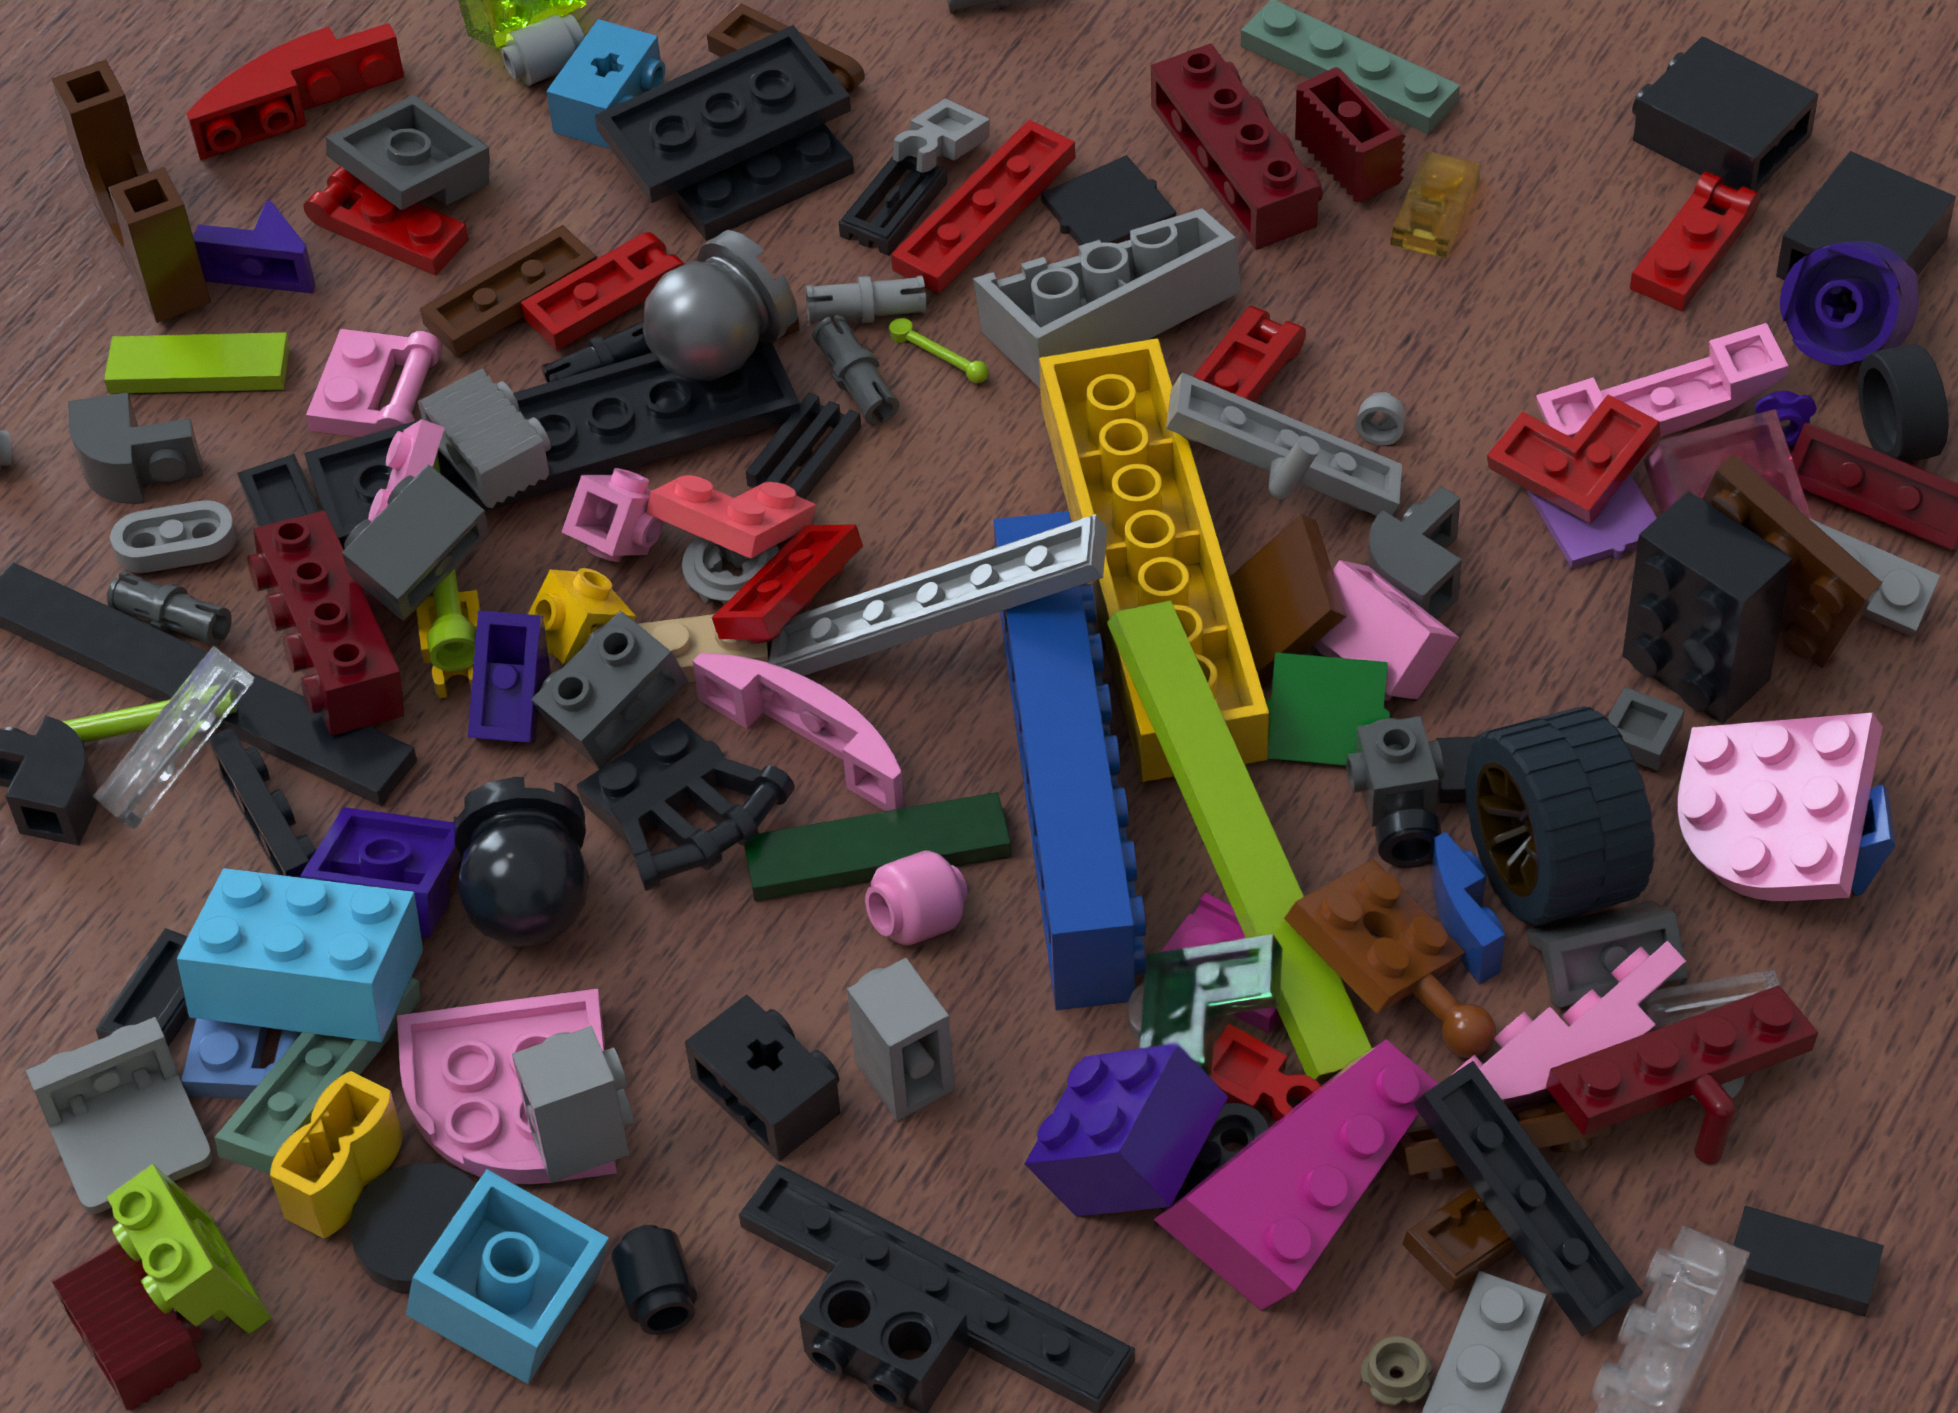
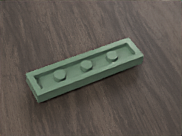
M1270 0L1241 29V47L1309 79L1334 67H1338L1384 114L1427 134L1459 102V84L1277 0Z
M411 977L382 1043L302 1032L214 1137L218 1157L270 1174L272 1162L282 1144L298 1129L311 1123L314 1106L324 1090L347 1072L352 1071L360 1075L398 1029L397 1015L410 1014L421 1001L419 980Z

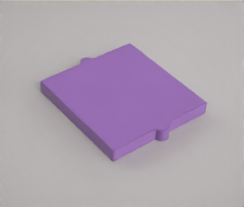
M1631 474L1628 475L1591 524L1527 490V494L1571 569L1612 556L1615 559H1622L1625 552L1637 549L1639 534L1657 519Z

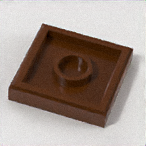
M1300 514L1229 577L1262 689L1273 680L1275 652L1303 655L1347 617L1317 521Z

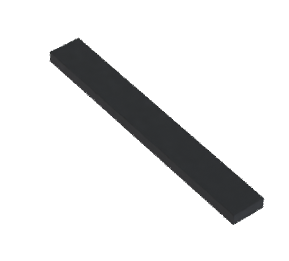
M12 562L0 576L1 628L159 702L232 688L237 702L236 712L200 719L199 721L220 731L232 727L240 740L252 746L255 745L269 754L380 806L417 762L414 747L369 726L331 736L321 713L311 714L309 712L304 696Z

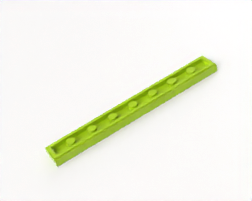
M1171 600L1115 611L1107 622L1108 627L1305 1074L1315 1079L1318 1083L1328 1081L1352 1061L1372 1049L1340 976L1284 919L1294 903L1304 896Z

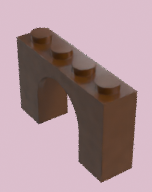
M107 60L52 78L80 177L155 322L164 321L211 303L185 205L164 167L152 172L148 171L137 139L125 93Z

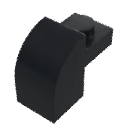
M45 716L36 736L13 727L0 729V786L9 788L5 797L19 833L79 846L98 804L97 783L80 737L64 722Z

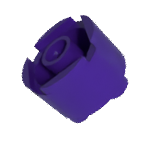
M1868 241L1830 244L1804 256L1789 271L1780 295L1782 319L1786 321L1788 329L1794 338L1792 341L1808 357L1830 365L1859 363L1863 361L1867 354L1898 347L1911 332L1919 308L1918 278L1915 271L1891 249ZM1853 292L1852 300L1857 302L1855 312L1850 313V305L1842 302L1844 293Z

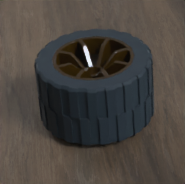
M1577 707L1485 731L1473 741L1472 749H1470L1467 756L1465 800L1473 841L1479 854L1478 857L1493 890L1502 900V904L1525 924L1538 926L1633 900L1639 897L1641 892L1646 889L1650 880L1649 875L1653 871L1655 833L1653 832L1651 806L1648 802L1642 774L1638 770L1630 747L1626 745L1622 734L1616 726L1611 724L1609 719L1602 713L1595 711L1591 707Z

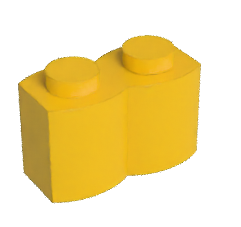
M350 1071L337 1078L324 1090L314 1106L311 1123L298 1129L282 1144L271 1165L270 1177L284 1219L323 1239L337 1232L350 1220L353 1206L363 1193L364 1186L376 1180L391 1166L402 1145L403 1133L389 1089Z

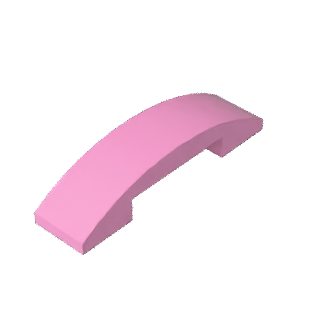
M1764 323L1710 340V357L1602 391L1599 390L1594 377L1536 395V401L1547 425L1574 438L1609 394L1658 420L1661 433L1659 437L1696 426L1742 405L1789 374V366L1768 324Z
M700 653L692 661L697 695L700 702L746 729L762 713L766 714L842 759L847 789L884 811L905 808L902 772L894 754L873 725L841 697L805 676L764 661L741 656Z

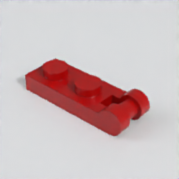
M341 166L327 179L328 187L324 191H315L303 204L307 217L319 227L435 276L469 240L466 223L418 203L401 210ZM344 202L352 205L350 210L342 207Z
M1708 171L1704 172L1698 180L1693 194L1632 272L1630 290L1683 311L1753 218L1759 205L1760 193L1744 186L1739 190L1724 185L1722 177ZM1715 206L1727 212L1722 216L1712 212L1711 209Z
M652 232L642 233L522 301L523 318L558 351L645 301L665 273L685 265V263L674 254L667 255L665 244Z
M1253 305L1249 306L1193 377L1255 402L1286 361L1293 360L1298 355L1305 340L1306 329L1290 321H1286L1283 325L1270 320V314L1267 311Z

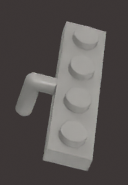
M1183 372L1173 385L1166 429L1178 433L1190 441L1200 442L1236 457L1245 464L1255 465L1270 471L1269 492L1273 497L1285 499L1299 485L1347 503L1354 509L1366 511L1376 516L1382 510L1392 515L1399 506L1402 475L1401 463Z

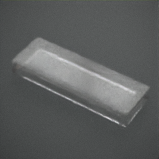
M213 646L93 797L133 830L137 828L253 683L255 677Z

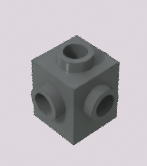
M1421 716L1400 720L1385 718L1369 725L1357 726L1355 753L1346 755V769L1351 791L1353 793L1362 791L1371 826H1377L1384 817L1405 809H1422L1436 815L1439 779L1444 777L1443 757L1439 742L1437 740H1427Z

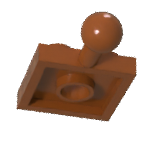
M1374 859L1297 900L1284 919L1376 1014L1413 993L1442 1022L1441 1035L1443 1042L1453 1054L1462 1058H1471L1474 1055L1479 1057L1486 1053L1493 1045L1496 1027L1492 1016L1478 1005H1461L1437 980L1438 977L1455 967L1465 951L1447 934L1444 927L1438 921L1431 918L1400 886L1397 879L1385 871ZM1366 929L1373 931L1380 938L1376 939Z

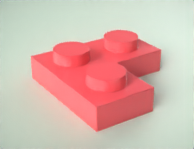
M685 475L652 490L646 514L751 559L796 535L805 525H812L816 504L796 496L793 488L782 483L764 482L733 498L713 489L712 483L706 479Z

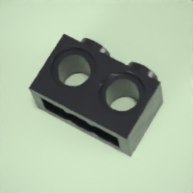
M844 1252L799 1316L804 1352L817 1367L832 1375L845 1373L866 1384L872 1394L882 1402L893 1407H902L904 1404L919 1413H927L969 1351L967 1315L846 1252ZM850 1318L864 1321L862 1324L852 1328H844L837 1325L841 1321ZM915 1349L925 1352L923 1356L912 1360L897 1357L906 1350Z

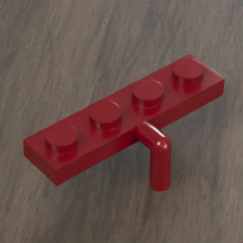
M1777 985L1550 1068L1546 1088L1583 1136L1694 1095L1706 1111L1694 1153L1700 1161L1713 1164L1722 1157L1736 1113V1105L1733 1099L1721 1085L1812 1051L1818 1031L1784 990Z

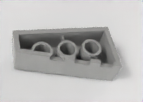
M1202 208L1130 230L1131 240L1116 244L1109 242L1101 243L1100 240L1080 245L1078 246L1079 256L1048 265L1045 258L1041 257L1021 263L1022 273L997 280L994 272L973 278L981 332L1040 388L1039 358L1148 340L1240 293L1241 285L1236 237Z

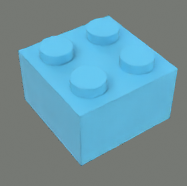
M486 1169L412 1277L406 1316L524 1383L529 1384L598 1278L609 1237Z

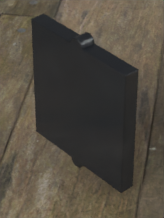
M1127 155L1041 193L1042 203L1060 223V232L1063 234L1069 233L1079 246L1100 240L1101 243L1109 242L1116 244L1131 240L1130 230L1176 216V211L1157 190V181L1154 179L1148 180Z

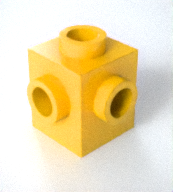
M581 568L578 571L550 569L528 613L529 615L543 616L548 653L556 657L562 665H566L585 646L589 636L597 628L606 625L620 610L633 621L636 618V615L613 591L611 581L603 574L588 568Z

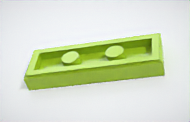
M287 332L112 336L104 381L108 394L127 392L284 390L290 344Z

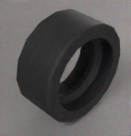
M1914 343L1875 351L1865 355L1859 369L1858 395L1863 425L1872 448L1907 463L1941 455L1948 437V404L1941 376L1936 363L1928 351Z

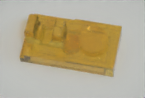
M1425 151L1393 225L1390 245L1446 258L1480 181L1481 164Z

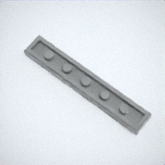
M1095 514L793 616L782 627L781 634L772 639L769 663L805 676L1103 578L1107 527Z

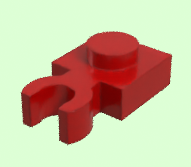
M1228 1023L1199 1065L1228 1096L1225 1104L1240 1103L1256 1110L1262 1105L1271 1110L1275 1122L1279 1121L1293 1109L1288 1104V1101L1292 1099L1304 1100L1321 1087L1315 1079L1307 1075L1293 1074L1287 1076L1283 1074L1286 1068L1287 1055Z

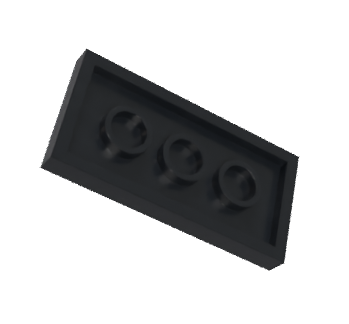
M792 25L595 115L597 131L650 202L654 203L850 112L851 104L850 95L796 27Z

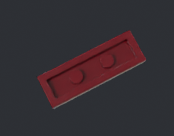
M1804 423L1781 480L1950 550H1958L1957 482L1811 423Z

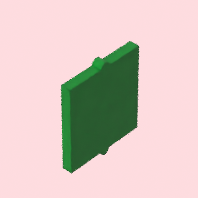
M1275 652L1271 699L1266 701L1268 711L1270 712L1268 759L1346 765V755L1355 753L1357 726L1369 725L1390 717L1389 710L1384 708L1388 662Z

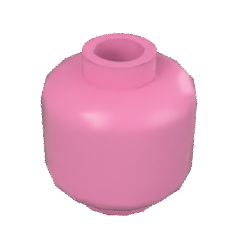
M922 851L879 867L871 880V887L866 892L865 904L872 925L881 935L888 936L892 941L901 945L910 946L955 929L963 916L964 902L967 899L968 891L964 876L957 867L950 865L948 861L935 852Z

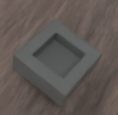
M1624 687L1608 719L1622 734L1623 740L1630 747L1635 757V762L1658 771L1682 727L1685 709Z

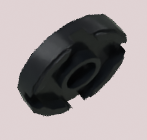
M414 1162L390 1169L366 1187L353 1206L349 1232L358 1264L374 1282L395 1292L410 1293L412 1277L476 1184L466 1173L443 1163Z

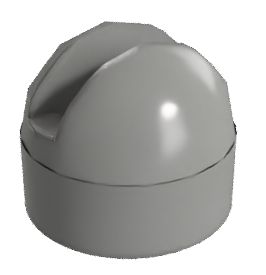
M1388 392L1373 393L1365 398L1359 408L1356 419L1358 434L1365 441L1379 446L1390 445L1398 441L1403 434L1406 423L1404 403L1391 396ZM1377 412H1384L1379 423L1372 419Z

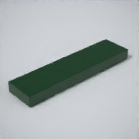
M998 792L759 833L757 838L744 846L754 901L868 882L872 880L879 867L922 851L935 852L953 866L1011 856V843Z

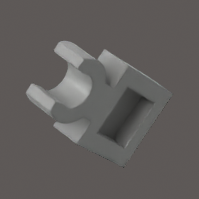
M943 99L910 121V130L901 132L895 137L893 160L899 162L907 156L915 155L917 156L916 170L921 173L932 170L936 166L938 156L955 161L989 138L990 119L948 99Z

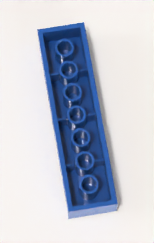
M1069 511L993 519L995 548L1071 523ZM1085 583L1000 611L1055 1010L1135 1002V975L1146 974V958L1142 937L1146 936L1142 896H1136L1134 881H1137L1136 857L1133 841H1127L1125 827L1129 826L1125 789L1124 787L1119 788L1117 774H1120V760L1116 735H1111L1109 723L1112 722L1108 684L1102 683L1101 673L1094 674L1096 672H1104L1103 650L1100 633L1095 634L1093 624H1086L1096 622L1093 586L1092 584Z

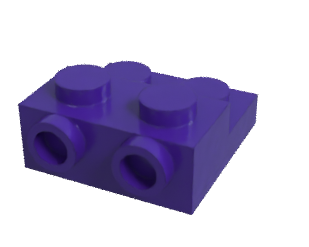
M343 807L300 875V878L412 891L415 895L421 937L430 938L450 902L449 879L461 860V856L454 843L453 822Z

